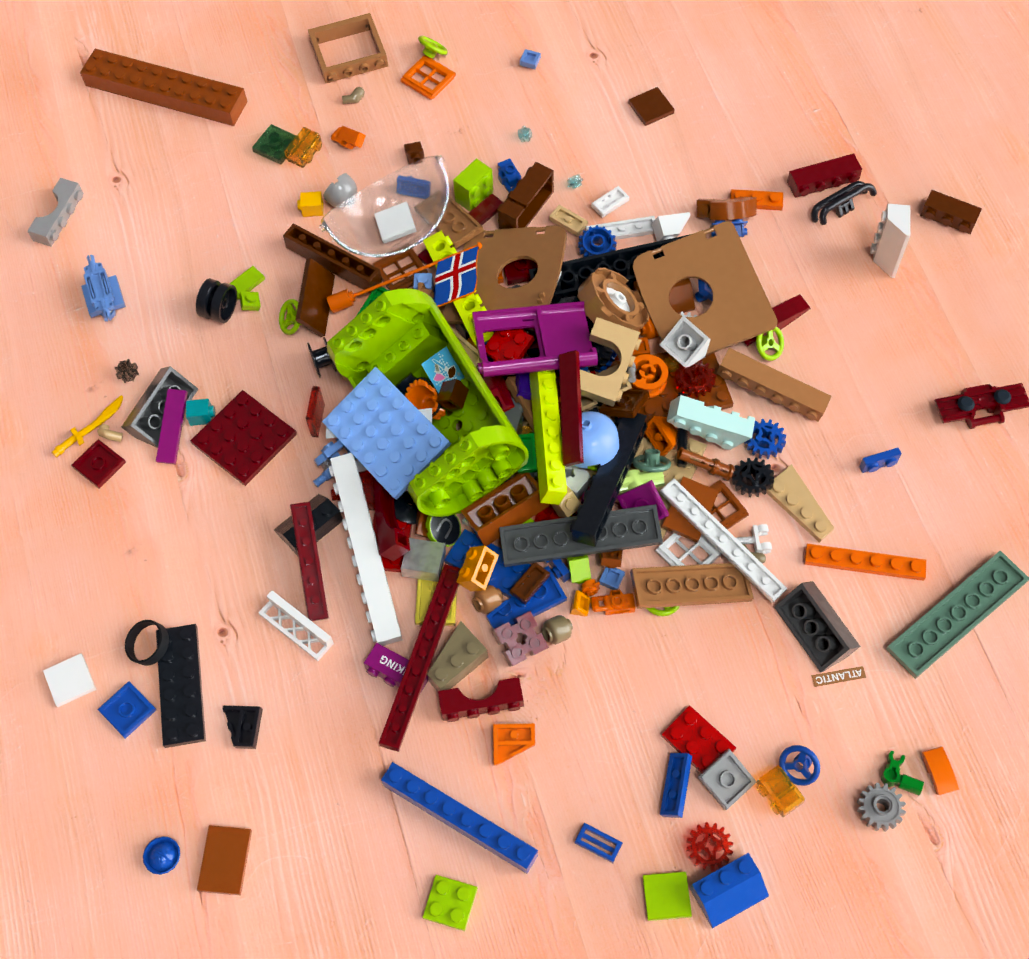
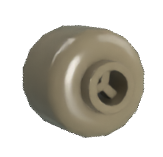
M557 615L546 620L541 631L547 642L556 645L571 637L573 626L569 619L562 615Z

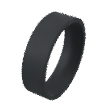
M142 620L136 623L128 632L125 640V652L128 658L144 666L157 663L164 656L168 648L169 635L166 628L152 620ZM156 625L160 633L159 645L149 658L139 661L134 653L135 640L144 628Z

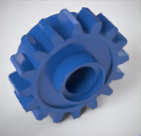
M596 225L593 228L590 226L589 230H583V236H579V254H584L583 257L616 251L617 242L615 241V235H611V230H606L604 226L598 227Z

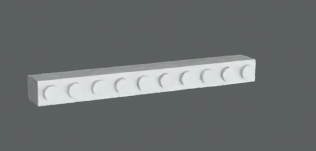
M352 453L330 458L332 465L328 466L331 477L335 476L336 483H333L335 494H339L341 501H338L339 510L341 513L344 512L345 519H342L345 531H349L350 537H347L349 548L354 550L355 555L351 556L354 567L358 566L359 574H356L359 586L363 585L364 589L361 597L363 603L368 605L369 611H366L368 623H372L374 630H371L373 642L377 641L378 644L385 646L402 641L398 619L382 558L379 555V547L356 459Z

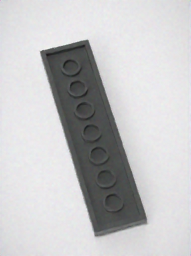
M656 504L611 511L596 547L573 541L570 525L573 520H576L577 516L499 527L505 567L663 544Z

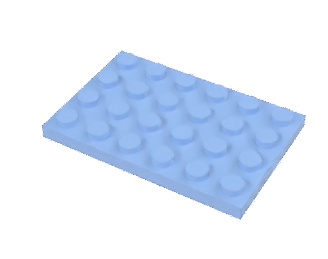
M377 367L322 421L396 500L407 490L409 482L415 478L414 476L429 467V463L434 462L452 444Z

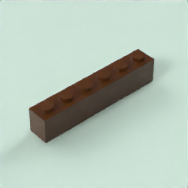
M294 223L283 235L287 249L306 259L312 258L328 271L364 290L382 282L379 268Z

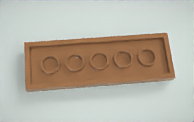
M732 563L632 568L630 571L637 609L751 602L754 599L750 581Z

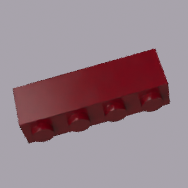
M853 153L789 171L787 183L795 198L806 196L810 193L821 192L828 188L839 187L840 185L859 180L862 167Z

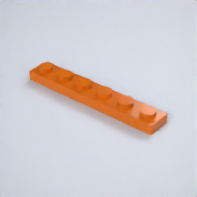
M807 544L804 565L924 581L926 578L927 560Z

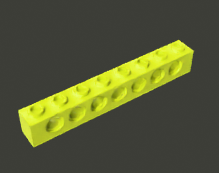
M442 230L423 240L433 262L457 253L455 247H450L453 245L448 235L444 236ZM473 293L453 301L472 341L477 347L472 312L487 310L485 306H480L483 302L479 294L475 295ZM493 331L483 333L484 342L490 340L494 334Z

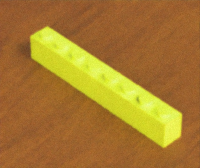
M555 370L533 372L529 374L540 503L559 505L567 494L565 466L563 465Z

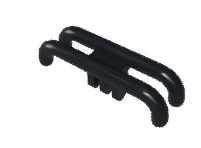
M855 181L814 205L811 211L812 222L816 223L820 220V224L825 225L828 212L834 208L837 216L841 218L844 214L846 215L849 211L855 209L852 200L860 193L866 194L868 191L871 196H875L877 194L875 186L863 181Z

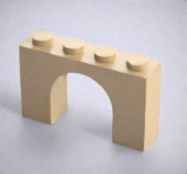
M598 317L596 318L589 341L614 350L618 355L620 366L613 374L607 376H598L580 370L581 396L614 407L616 401L620 402L623 393L620 390L621 385H626L629 374L626 373L627 368H632L635 356H632L634 349L638 350L641 339H638L640 332Z

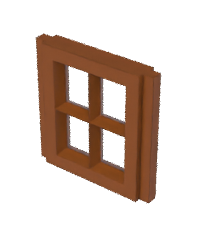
M410 245L372 263L373 266L380 269L383 282L390 280L389 278L399 273L405 274V270L415 265L417 268L424 266ZM410 256L413 262L401 267L398 261ZM395 263L398 270L387 275L383 269ZM424 269L417 273H428V271ZM414 274L404 277L405 279L395 284L389 283L386 287L388 290L407 289L414 285Z
M719 480L710 486L718 490L719 493L722 492L728 499L717 507L713 505V510L710 512V514L716 512L722 519L720 523L727 530L749 516L745 507L724 482ZM731 503L737 511L725 518L719 510Z

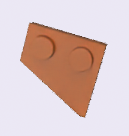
M535 723L493 724L494 766L535 746Z

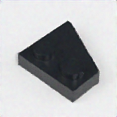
M223 705V712L226 714L227 726L231 732V739L235 748L256 749L263 711L261 707Z

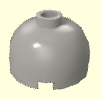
M344 173L337 178L339 181L335 184L332 182L323 194L324 199L336 208H343L347 205L350 207L356 201L354 198L357 194L356 183L347 173Z

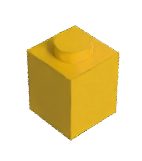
M321 191L300 192V200H297L298 210H301L302 216H324V202Z

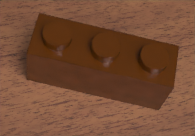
M931 190L920 216L971 235L982 208Z

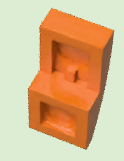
M940 746L923 751L922 756L927 773L931 774L936 794L942 795L959 790L955 774L944 748Z

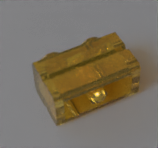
M303 127L285 150L288 162L302 168L307 163H310L315 152L320 151L322 147L320 134Z

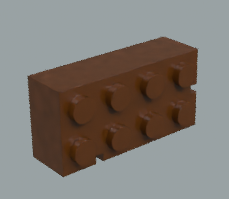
M535 162L532 167L528 168L523 179L518 181L516 188L509 192L505 202L501 203L497 209L499 229L524 228L530 224L554 193V170L538 162Z

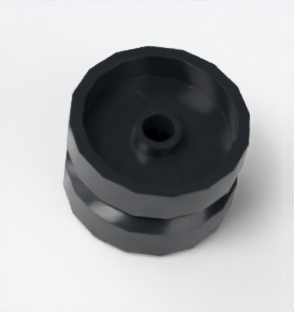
M211 278L206 279L197 295L196 312L198 316L207 319L212 318V320L223 324L231 318L236 306V287L228 283L221 284V282Z

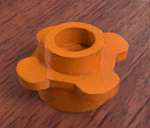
M595 579L584 582L581 585L582 592L587 596L597 594L600 589V582H596Z

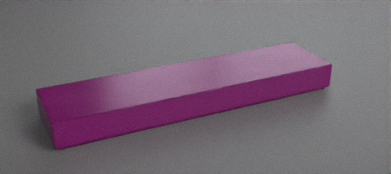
M167 390L156 456L157 463L176 465L188 394L186 390Z

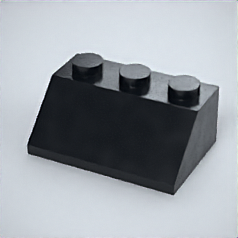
M320 494L309 501L316 542L339 525L343 519L340 510L328 498ZM291 515L276 527L274 531L298 556Z

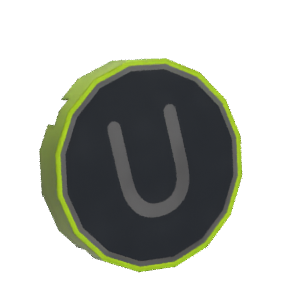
M456 515L427 517L426 528L430 541L445 543V547L456 543L461 535V524Z

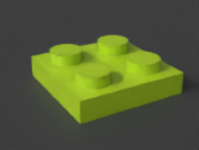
M436 875L423 919L465 931L478 888Z

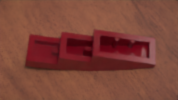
M801 294L772 309L778 321L777 327L782 330L811 308ZM756 337L744 341L747 347L756 341Z

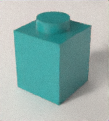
M209 399L186 401V418L190 426L208 424L215 417V407L211 405Z

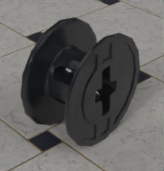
M323 337L325 344L323 348L312 351L310 344L307 343L319 378H321L319 371L321 367L332 364L334 371L337 372L327 352L325 337Z

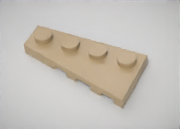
M791 464L774 479L772 489H766V493L820 543L833 532L834 526Z

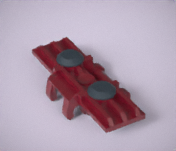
M1022 383L1002 387H992L990 384L964 388L960 395L934 400L942 423L966 420L969 429L996 422L999 424L1004 423L1005 417L1003 412L1029 407V398ZM987 408L988 413H994L993 416L974 419L976 411Z

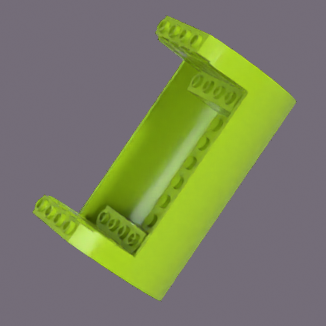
M416 289L390 290L383 292L327 342V352L339 373L348 378L353 388H355L375 367L394 385L399 383L410 372L416 378L425 377L430 381L421 364L447 346L464 375V379H461V382L469 391L463 409L454 410L448 416L447 410L442 406L446 415L441 417L440 420L432 419V424L452 444L434 462L429 463V467L414 476L415 478L409 482L407 490L418 510L423 514L435 517L459 514L461 510L496 489L526 465L529 453L434 300L428 294ZM461 421L462 427L457 431L456 424Z

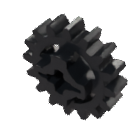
M755 457L754 461L747 458L746 463L741 460L740 466L735 465L732 483L735 485L736 491L741 489V495L748 493L750 498L752 494L759 497L760 492L765 495L766 489H772L774 470H771L770 464L765 465L764 459L758 462L757 457Z

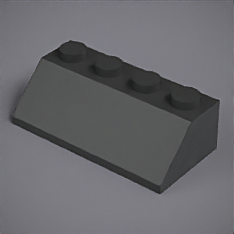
M171 366L161 368L121 427L136 439L158 448L167 390H186L188 392L186 401L192 400L198 388Z
M813 581L801 583L774 606L821 673L846 659L861 647Z

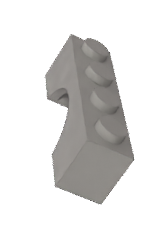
M63 178L59 179L52 190L58 201L56 209L47 216L36 217L28 229V233L34 242L52 247L53 243L58 239L59 233L66 226L67 220L74 213L76 205L83 197L84 193L77 182Z

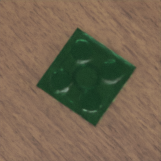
M271 124L252 149L253 152L278 164H282L300 142L298 136Z

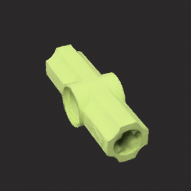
M629 470L619 494L650 480L653 481L655 487L664 486L663 472Z

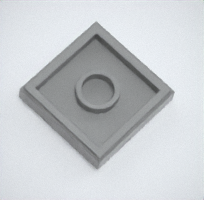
M730 749L721 754L698 776V779L724 810L729 809L756 783V780Z

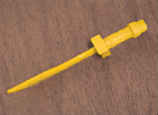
M121 395L114 400L96 420L79 432H77L75 427L70 430L72 436L60 445H57L51 453L57 458L76 441L79 446L84 443L83 436L100 426L117 412L123 401V396Z

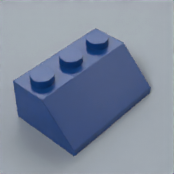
M749 853L698 880L690 887L693 896L712 929L769 897L761 873Z

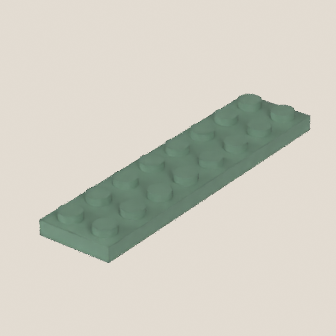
M999 551L888 645L886 650L916 679L1029 581V577L1004 553Z

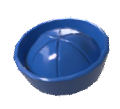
M170 837L155 838L149 842L143 853V862L147 870L159 875L173 870L180 858V848L176 841Z

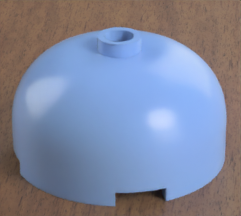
M594 411L582 412L584 463L574 466L579 468H588L587 466L597 464L602 466L612 460L619 450L617 428L613 421L602 413Z

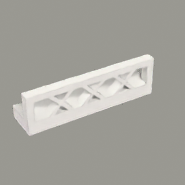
M271 591L267 595L269 602L258 612L259 615L315 660L319 661L334 644L332 637L278 594ZM274 606L278 609V616L269 617L266 612ZM291 619L293 621V628L284 629L282 627V620ZM296 631H306L308 639L298 640ZM320 642L324 647L316 654L311 650V643Z

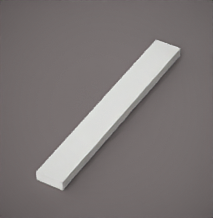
M675 478L660 490V494L771 603L787 590V587Z

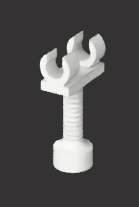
M767 524L753 525L751 529L752 537H735L741 544H754V549L757 553H771V543H760L759 536L768 535L769 529Z

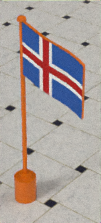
M477 242V245L355 294L345 289L328 296L327 302L331 311L337 313L354 306L355 297L437 265L435 303L438 307H441L475 293L477 286V258L482 244Z

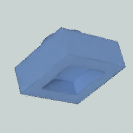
M525 49L520 59V66L536 69L541 53Z
M605 567L599 580L600 585L612 590H618L625 572L617 568Z

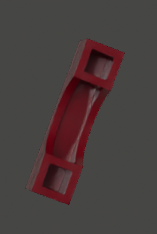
M519 677L499 680L495 692L482 700L467 698L459 688L438 691L443 721L447 720V722H455L462 717L469 719L477 718L480 714L485 713L495 715L502 710L517 711L520 707H524Z

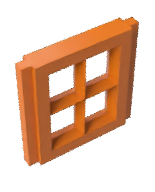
M425 55L400 80L432 100L454 79L456 73ZM424 65L433 70L429 75L420 70ZM417 72L424 76L425 79L418 82L412 76ZM436 72L445 77L441 82L432 78ZM428 80L437 84L433 90L424 85Z

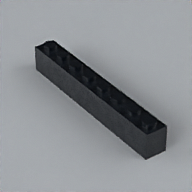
M637 413L634 418L619 417L617 422L619 450L608 463L602 466L598 464V472L592 476L591 487L584 494V503L579 505L577 518L570 525L573 541L596 547L647 430V415Z

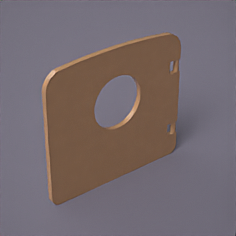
M730 221L722 222L709 229L665 244L655 250L642 253L634 260V275L642 299L661 341L664 340L682 317L671 307L669 294L677 282L686 278H696L704 281L710 287L713 294L712 304L705 313L696 317H686L711 339L706 356L774 330L777 327L776 315L736 228ZM715 231L717 236L707 239L706 234ZM663 252L664 256L654 259V254ZM670 355V357L672 358V360H674V361H676L677 363H679L674 357H672V356Z
M552 225L546 227L495 229L494 231L484 230L464 244L463 250L477 245V242L482 244L477 258V291L474 293L475 295L479 294L483 302L480 306H485L488 311L550 305L564 259L567 240L565 229L561 226ZM486 235H493V237L485 238ZM519 259H529L537 263L538 271L529 283L518 288H505L498 283L499 273L507 264ZM454 303L446 304L443 316L448 324H464Z

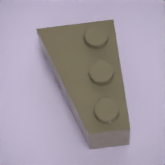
M461 621L427 673L430 684L437 691L453 688L488 658L487 649Z

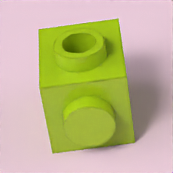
M587 555L567 558L572 583L581 584L591 579Z

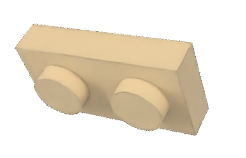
M558 205L549 216V221L563 227L577 237L588 225L587 220L561 205Z

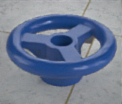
M793 745L787 747L781 753L779 767L788 781L796 785L806 786L817 780L820 774V762L813 751L801 745ZM800 752L793 762L785 763L790 753ZM812 762L814 765L813 774L809 772V767L812 765ZM795 769L801 772L806 779L795 778L788 770Z

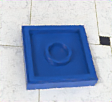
M128 681L97 710L126 739L156 711V708Z

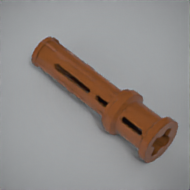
M682 447L677 452V459L708 470L710 475H718L723 477L725 481L730 480L733 475L734 466L732 464H724L717 458L711 460Z

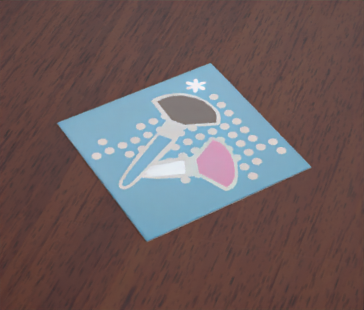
M447 346L421 364L438 393L443 381L452 379L461 381V379H464L463 373Z

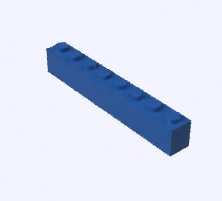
M392 762L382 777L381 781L384 787L524 873L528 874L537 859V849Z

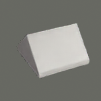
M682 316L660 343V346L681 365L688 368L706 356L711 339L685 316Z

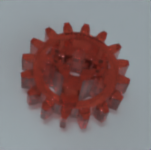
M700 360L698 363L687 368L680 364L679 369H676L674 382L677 383V388H682L681 393L688 392L689 397L695 394V397L698 398L700 393L702 396H705L706 391L711 392L712 387L715 385L716 374H713V368H708L709 363L703 365L702 360Z
M705 822L704 828L698 824L696 827L697 832L691 830L690 835L693 838H687L686 842L691 845L686 847V851L692 852L689 860L695 858V866L702 864V870L704 871L707 866H710L711 871H714L715 865L719 868L723 867L722 861L728 864L730 859L726 855L732 856L733 851L729 848L734 844L731 841L728 842L731 835L730 833L724 835V827L719 830L717 829V823L709 827L708 822ZM703 834V840L695 843L696 839ZM713 834L717 835L720 838V840L713 836ZM708 841L711 846H714L712 852L709 851L708 847H705ZM724 850L722 856L716 859V853ZM699 854L705 856L706 859H703Z

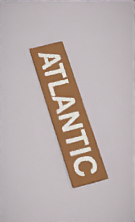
M863 666L811 675L815 687L866 678Z

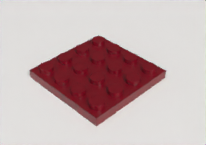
M242 390L190 441L192 445L246 486L297 435V432Z

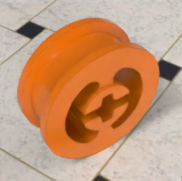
M651 354L636 356L634 363L636 365V372L639 371V375L634 383H630L631 389L648 390L649 398L660 395L667 384L668 367L661 358ZM656 373H657V375L659 376L660 379H659L658 381L654 382V381H655V375H656Z

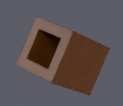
M458 379L443 381L436 402L448 411L463 409L469 389Z

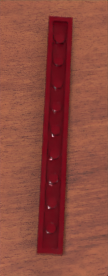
M447 564L443 567L379 740L380 747L397 752L400 751L459 587L456 581L461 568Z

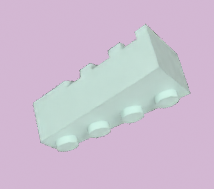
M680 395L670 402L667 422L677 428L689 431L692 435H698L705 438L708 442L716 443L724 449L731 450L752 438L755 418L748 416L747 419L739 417L740 413L738 412L726 413L721 411V407L715 405L704 406L702 401Z

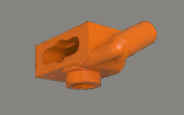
M342 126L331 135V140L349 149H353L356 146L361 148L366 135Z
M620 589L611 590L610 595L595 596L590 599L594 612L605 611V615L635 612L633 593L623 594ZM599 601H603L604 606L600 607Z

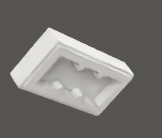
M617 186L592 202L591 207L603 218L628 202L629 196Z

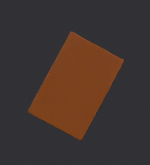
M683 476L680 484L710 513L719 491ZM671 505L668 511L669 516L665 518L661 528L698 543L701 533Z
M209 825L197 886L198 892L241 896L252 835L251 829Z

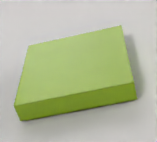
M686 872L643 875L648 921L692 917Z

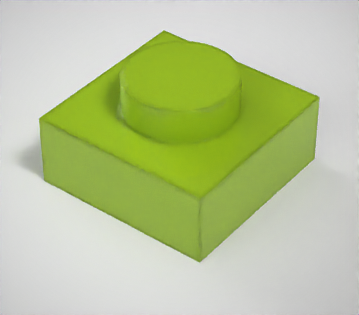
M240 292L241 310H260L261 305L258 292Z

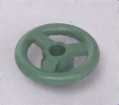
M646 449L645 454L635 457L632 462L635 468L645 472H663L671 467V461L661 456L658 449Z

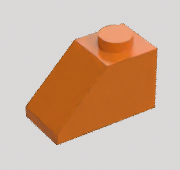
M653 416L647 423L645 434L654 448L660 450V455L665 457L676 444L677 430L673 424L667 422V417Z

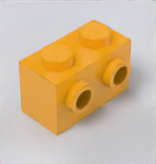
M485 545L470 547L456 582L469 591L486 590L499 555Z

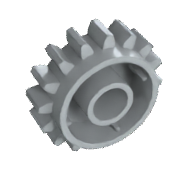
M876 783L874 789L869 785L866 791L861 792L860 796L862 798L857 800L861 807L857 809V812L862 813L860 819L867 822V827L872 825L875 831L882 828L886 832L889 826L894 829L897 826L896 823L900 824L903 821L900 816H904L906 811L901 808L906 803L900 802L899 799L902 797V794L896 795L894 793L896 791L895 787L889 790L887 783L882 788L879 783ZM876 804L884 805L886 811H880Z

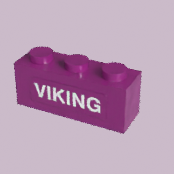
M376 643L366 658L364 665L367 670L366 672L372 677L377 678L379 676L384 679L387 685L399 687L409 660ZM426 676L422 690L428 682V676Z

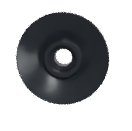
M405 491L397 500L394 499L395 516L397 520L413 525L416 524L418 508L409 492Z

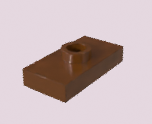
M533 563L511 588L510 594L526 605L549 578L550 572L539 564Z

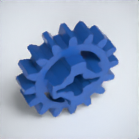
M761 419V423L755 421L752 438L744 442V444H748L747 450H753V456L758 453L760 459L763 455L769 459L771 454L773 457H776L777 453H782L783 447L786 444V434H782L784 428L778 429L779 423L773 425L771 419L768 423H765L764 419Z

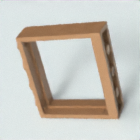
M371 13L308 29L310 42L325 84L388 67L387 55ZM371 30L379 53L326 67L318 44Z

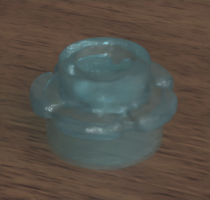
M526 126L518 129V136L521 142H529L530 138H532L531 129Z
M580 174L567 179L568 187L572 186L575 189L582 185L583 178H581Z

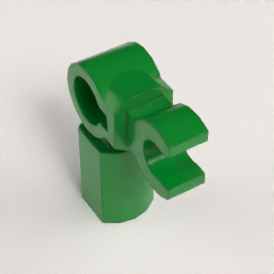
M891 751L887 757L889 764L886 765L881 776L882 783H887L889 787L897 785L898 788L919 796L924 782L905 774L900 775V766L905 760V755H902L900 760L896 761L893 758L894 751Z

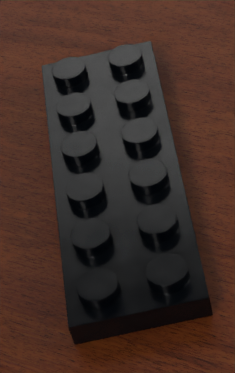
M191 624L167 628L166 630L169 635L168 648L164 656L158 661L163 747L169 748L205 742L198 626ZM156 630L157 647L160 641L159 630Z

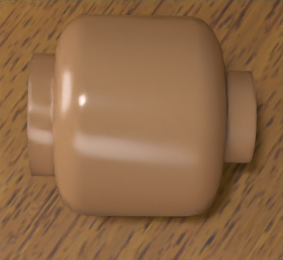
M487 585L486 590L474 593L472 602L478 612L489 614L502 604L503 594L500 589H496L493 585Z

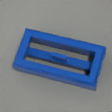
M586 823L583 824L575 840V844L611 863H614L623 842ZM585 830L616 845L615 849L585 834ZM581 838L613 853L612 856L582 841Z

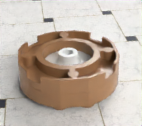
M598 268L579 286L577 297L580 302L584 301L585 315L593 323H595L598 317L639 331L649 321V312L638 290L633 292L626 285L629 280L621 274L607 268Z

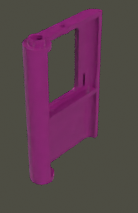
M584 301L472 312L480 361L477 363V369L483 378L560 370L559 354L574 350L579 352L580 368L598 365L596 347H592V343L589 341L590 333L585 315ZM521 328L535 329L540 353L539 357L496 362L488 361L483 337L484 332Z

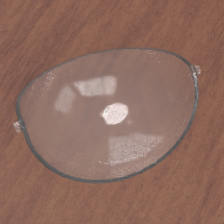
M429 156L413 162L360 190L337 205L321 219V225H319L321 231L328 232L331 238L345 250L363 257H391L416 247L435 230L447 208L449 182L442 164L445 161L443 156ZM407 201L417 232L384 244L374 213Z

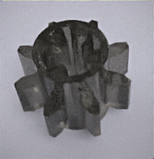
M130 359L120 361L118 367H115L118 380L122 378L124 383L134 381L135 377L139 375L137 364L131 363Z

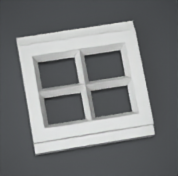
M674 533L655 550L670 566H685L681 561L688 555L699 565L712 564L721 555L702 534L698 543L696 542L690 549L678 540L682 536ZM675 542L686 551L680 558H677L668 549ZM698 546L702 547L709 554L703 562L692 553Z

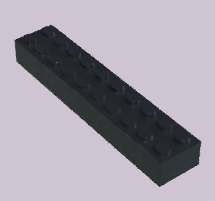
M689 235L565 261L562 263V274L550 304H558L561 298L577 296L579 286L598 268H607L621 274L629 280L626 285L633 290V284L636 281L633 263L637 256ZM663 252L653 255L654 259L664 256ZM538 267L528 269L529 282L535 277Z

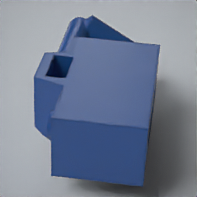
M510 158L498 163V179L500 183L506 187L508 192L513 191L518 181L522 179L520 173Z

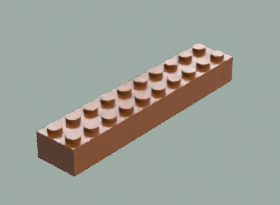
M96 48L80 71L85 86L235 126L248 102L244 88Z

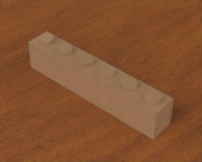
M728 348L716 373L723 379L731 380L742 388H748L759 396L767 397L774 403L786 406L791 411L805 415L808 419L817 422L823 416L832 397L731 348Z

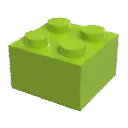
M476 158L453 179L455 202L471 211L486 197L493 193L492 169Z

